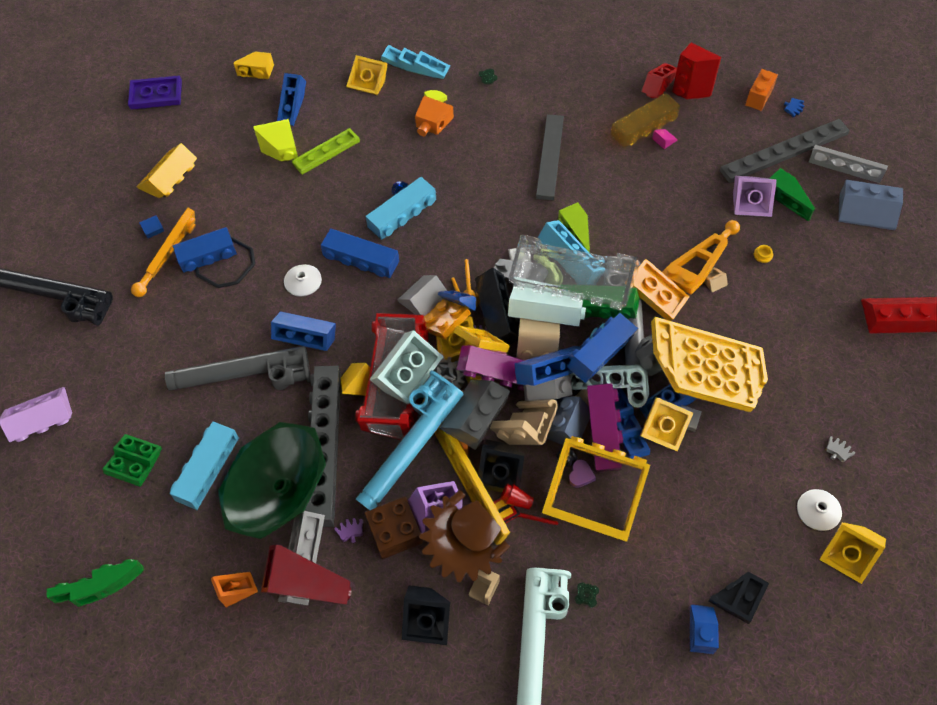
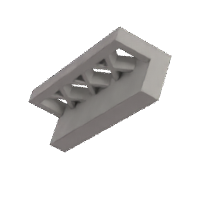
M818 145L814 146L809 159V163L877 183L881 182L888 167L884 164Z
M304 511L296 516L293 522L288 549L316 563L325 515ZM279 595L278 602L308 605L309 600Z

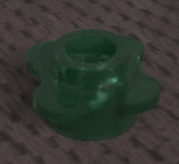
M491 68L479 72L482 83L486 85L492 84L498 78L494 74V69Z
M579 583L577 585L578 595L575 596V602L578 605L586 604L590 608L597 605L596 595L599 593V588L595 585Z

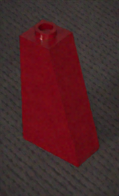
M281 545L269 546L261 589L262 593L347 605V601L351 597L349 580Z

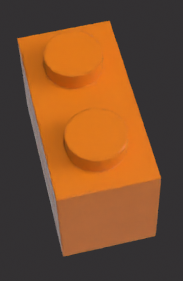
M761 69L750 89L746 106L762 111L774 88L778 74Z

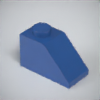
M690 605V652L714 654L719 648L718 621L714 607Z

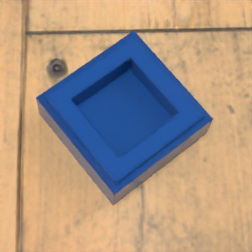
M157 215L139 222L148 239L164 232Z

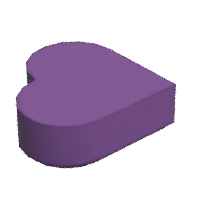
M577 460L574 462L569 476L571 486L579 488L596 480L586 461Z

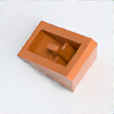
M250 572L213 576L211 578L217 597L225 607L258 592Z

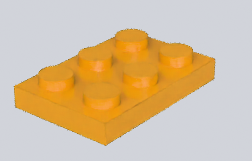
M647 259L640 264L625 283L628 288H637L639 297L668 321H672L690 297Z

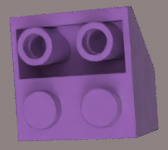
M454 481L417 487L408 499L409 506L421 533L430 530L423 524L422 520L424 518H435L430 507L435 505L443 508V497L447 496L450 498L458 491ZM462 500L455 505L459 510L462 508Z

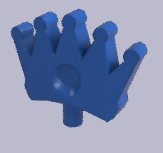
M791 98L790 103H784L787 106L784 111L795 117L796 114L799 115L800 112H803L802 108H804V105L802 104L804 101Z

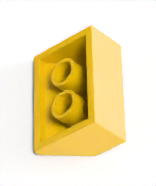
M180 143L163 156L137 185V188L157 198H161L164 195L167 197L173 192L174 189L172 187L174 184L178 185L184 179L183 174L193 169L195 166L193 163L197 158Z

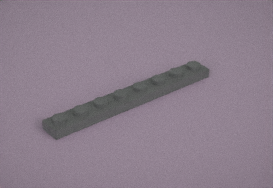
M837 119L721 166L720 172L731 183L735 181V176L751 175L812 150L815 145L821 146L846 136L850 130L840 119Z

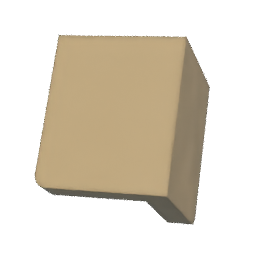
M479 569L478 578L473 583L469 597L489 605L500 582V575L492 571L488 575Z

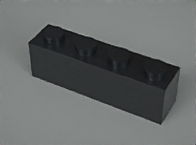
M491 268L475 278V289L480 299L479 306L483 312V322L487 332L510 345L518 340L519 332L515 317L508 316L510 297L504 274L495 268Z

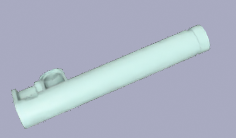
M529 568L526 570L517 705H541L546 619L558 620L567 615L569 608L567 582L571 578L569 571L547 568ZM559 602L563 604L564 609L557 611L552 605Z

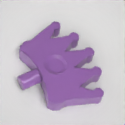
M353 518L352 525L346 519V527L343 523H340L341 531L335 527V531L343 542L351 539V542L355 543V537L363 535L362 519L357 524L356 519Z

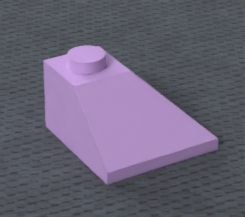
M735 176L733 189L734 215L772 217L776 179Z

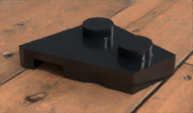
M747 572L718 593L712 595L708 602L750 624L769 583Z

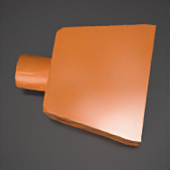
M424 96L415 115L416 127L418 128L417 133L423 137L428 132L436 135L439 134L454 118L453 106Z

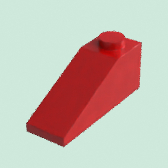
M664 63L648 72L641 92L646 93V96L650 98L661 96L675 78L677 67Z

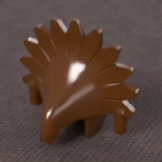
M460 489L450 498L447 496L443 497V508L435 505L430 507L435 518H424L422 520L423 524L430 530L421 533L419 537L429 542L422 550V553L424 555H434L430 567L434 568L442 565V577L445 578L454 571L457 582H461L467 572L470 578L476 581L479 569L488 575L491 574L489 561L501 563L502 559L500 556L510 546L505 540L495 549L490 546L500 532L501 527L477 500L459 510L455 505L465 497V494Z

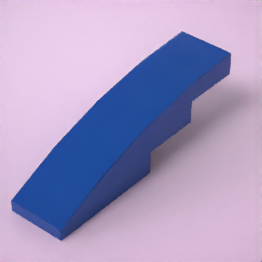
M613 388L618 391L619 401L615 402V410L620 409L621 422H617L618 431L622 430V445L628 457L634 459V456L644 457L650 455L649 446L644 437L640 436L642 428L634 416V408L629 403L622 388Z

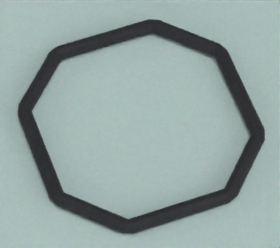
M231 237L233 242L250 250L251 265L236 281L217 284L199 274V267L195 269L196 276L216 288L239 284L255 266L254 250L252 247Z

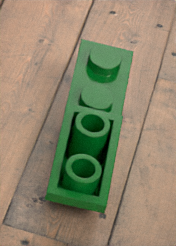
M127 559L121 564L116 565L105 564L98 569L92 570V579L81 578L75 583H58L55 587L48 588L47 598L54 603L70 600L77 607L91 604L114 594L128 585L144 571V566L134 559Z

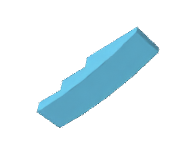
M390 45L386 47L381 57L382 61L395 67L434 78L444 79L450 68V65L422 51L416 54L406 48L400 51Z

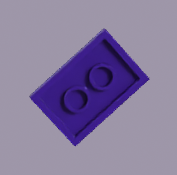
M169 76L130 80L128 99L130 110L181 105V77Z

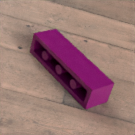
M471 345L461 347L457 370L463 371L464 376L475 378L478 375L482 377L481 380L500 381L499 385L511 387L515 385L518 386L517 390L524 391V385L517 384L514 364L525 360Z
M612 383L587 386L593 442L605 446L604 450L613 452V449L620 451L619 443H623L622 430L618 431L617 422H621L620 409L615 410V402L619 401L617 389H613ZM594 455L596 472L622 470L621 463Z

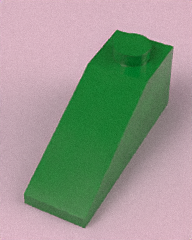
M780 168L769 178L776 179L774 199L809 221L815 207L797 179Z

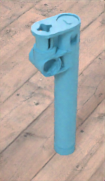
M433 370L430 371L429 374L431 376L426 383L414 390L409 396L410 403L414 410L421 415L420 418L368 482L363 492L356 498L368 510L377 507V504L389 492L464 395L459 388ZM418 398H425L424 403L420 405L415 404Z

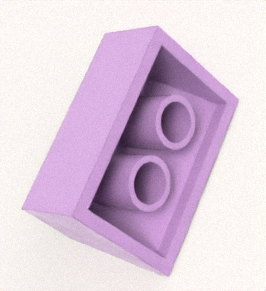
M65 388L56 389L5 409L0 416V425L8 441L16 440L20 442L27 439L29 434L34 432L40 434L47 431L49 426L54 424L60 426L67 423L71 418L72 410Z

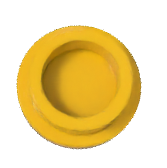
M760 245L754 251V258L761 263L770 262L773 258L772 248L768 245Z

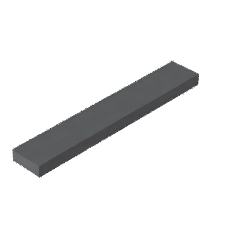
M547 114L536 199L554 200L564 116Z

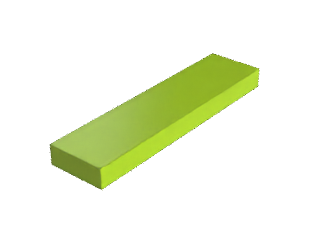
M349 128L292 160V164L303 175L359 143L360 139Z

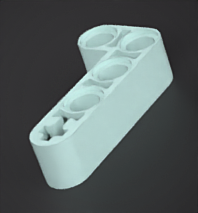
M641 365L603 366L596 373L601 378L599 382L594 381L592 378L587 383L581 379L576 382V379L572 378L575 374H569L571 375L573 390L587 389V386L612 383L613 388H627L628 401L637 408L645 405L649 397L648 373ZM639 372L642 375V379H634L632 373ZM612 373L620 374L621 380H614ZM634 393H642L644 399H636Z

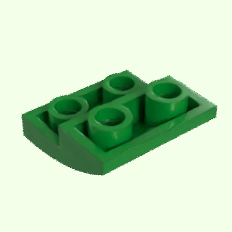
M125 434L113 448L115 454L103 467V473L141 487L158 459L162 447Z

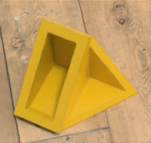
M352 363L340 378L342 394L366 396L371 368L367 363Z

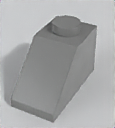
M571 375L535 386L524 385L525 401L558 399L572 395Z

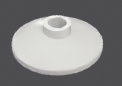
M303 264L295 266L287 272L284 278V285L286 290L292 295L307 296L314 293L320 287L322 278L317 268Z
M809 490L802 494L798 500L797 511L799 517L808 527L814 530H831L841 520L842 510L839 502L833 495L824 490ZM818 505L824 506L825 510H821Z

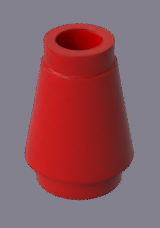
M506 484L500 497L504 504L528 510L534 501L533 497L514 484Z

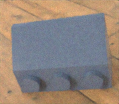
M846 180L839 196L838 222L896 230L903 204V188Z

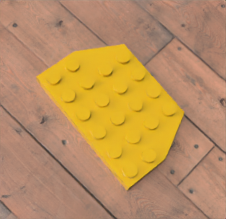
M654 317L651 321L653 353L675 392L751 412L756 407L757 399L761 396L762 388L768 380L762 347Z

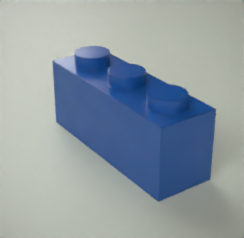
M227 227L173 245L178 264L183 273L193 271L197 267L211 265L216 261L228 259L237 254Z
M280 311L271 321V339L327 351L335 341L336 323Z

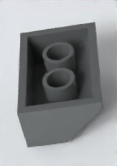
M471 380L463 391V397L448 414L439 429L476 450L491 427L492 422L505 405L510 391L494 381Z

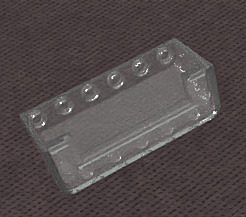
M520 235L508 280L517 289L531 288L533 292L543 294L545 291L550 292L555 297L562 298L565 295L571 297L570 299L582 302L584 299L589 300L594 305L601 306L603 303L610 305L613 309L621 310L622 307H627L638 273L639 262L638 257L620 253H617L616 258L544 245L540 238Z

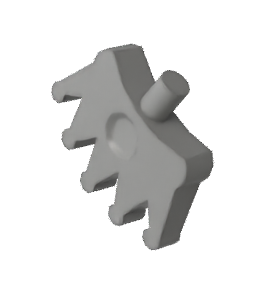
M832 436L829 438L826 452L833 454L831 456L832 460H835L837 457L841 462H845L846 459L854 456V451L848 453L851 446L844 448L846 441L839 445V438L834 442L832 441Z

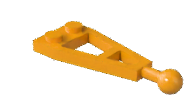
M189 207L148 266L140 282L132 285L131 293L135 297H142L146 294L147 284L155 277L173 253V245L180 243L187 233L191 234L196 226L194 224L196 220L195 211Z
M735 220L728 221L725 225V230L720 235L714 233L671 262L662 273L683 291L692 295L703 284L728 244L727 238L739 232V223ZM718 244L713 253L706 250L712 245ZM696 256L707 261L699 275L681 266Z

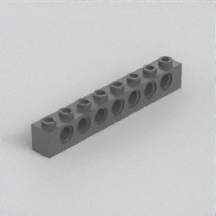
M314 366V374H311L310 379L313 392L309 394L312 410L308 411V420L311 422V427L316 429L319 442H326L325 445L321 446L326 466L320 478L324 483L316 486L305 511L325 515L323 527H334L341 392V372L339 366ZM323 405H328L326 408H320ZM327 423L326 426L319 427L321 424ZM323 500L320 506H314L316 501Z

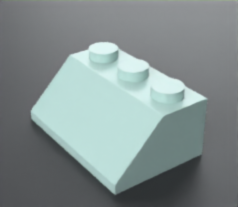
M414 330L406 332L370 378V381L388 395L409 404L410 394L424 384L430 376V371L435 369L444 356Z

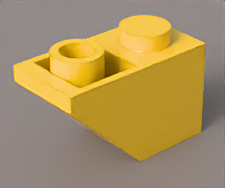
M253 52L234 62L237 76L269 79L274 66L271 53Z

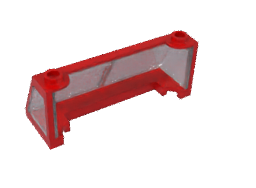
M376 314V320L372 322V333H375L376 340L364 406H361L355 414V420L362 431L402 440L416 423L418 412L414 410L411 403L406 404L388 395L370 381V378L404 333L414 330L425 341H429V333L424 315ZM420 398L416 400L415 404L419 405Z

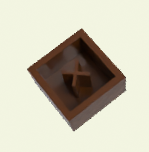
M406 496L364 512L382 560L423 543V540L419 537L421 532Z

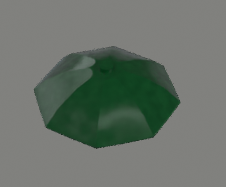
M279 422L240 448L218 490L226 530L262 539L305 511L326 466L315 428Z

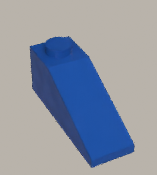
M284 73L277 121L289 119L290 126H294L304 98L306 80L301 75Z

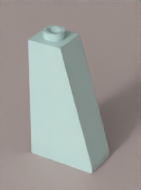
M515 282L509 298L508 316L579 326L580 319L584 320L586 308L582 307V299Z

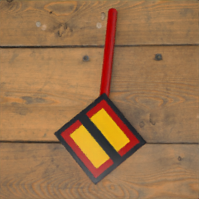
M501 496L492 500L505 523L516 517H522L552 525L559 524L555 520L519 513L515 506L504 504V501L500 499Z

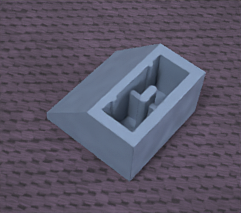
M581 397L554 399L558 404V409L547 439L564 445L566 438L571 439L572 436L582 438L590 419L589 406Z

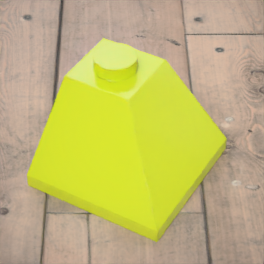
M289 119L254 126L262 153L279 161H289L298 157Z

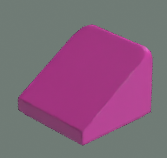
M666 129L655 130L652 139L663 149L677 141V138Z

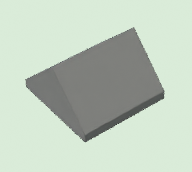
M424 275L397 300L415 315L425 316L438 302L444 299L438 295V292L447 290L437 275Z

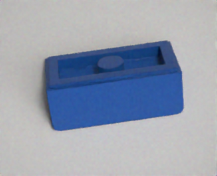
M454 290L438 292V295L447 301L462 305L472 311L476 310V297Z

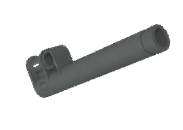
M306 346L181 368L176 369V371H166L165 381L168 390L171 391L178 388L182 389L268 373L273 387L277 390H283L298 381L307 380L308 383L311 382Z

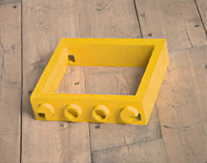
M574 436L571 439L566 438L542 513L627 542L650 465L646 464V459L634 456V459L625 457V452L613 449V452L604 450L605 446L594 442L590 446L583 443L584 439ZM571 448L642 470L623 531L552 507Z

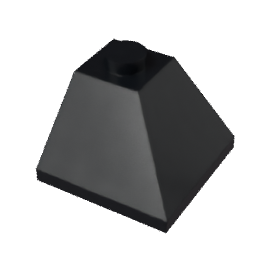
M486 439L482 447L478 474L485 489L502 492L506 484H514L520 488L525 454L507 443Z
M409 585L404 597L402 640L447 645L451 602L432 588Z

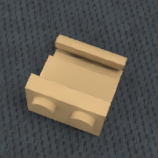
M520 318L517 358L528 360L558 351L560 324Z
M554 399L519 401L516 406L524 408L523 412L512 413L508 421H493L490 429L497 434L499 439L509 445H543L557 412L558 404Z

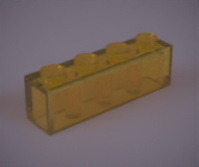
M666 93L612 124L611 136L623 147L633 145L638 139L647 137L652 131L661 129L666 123L676 120L680 105Z

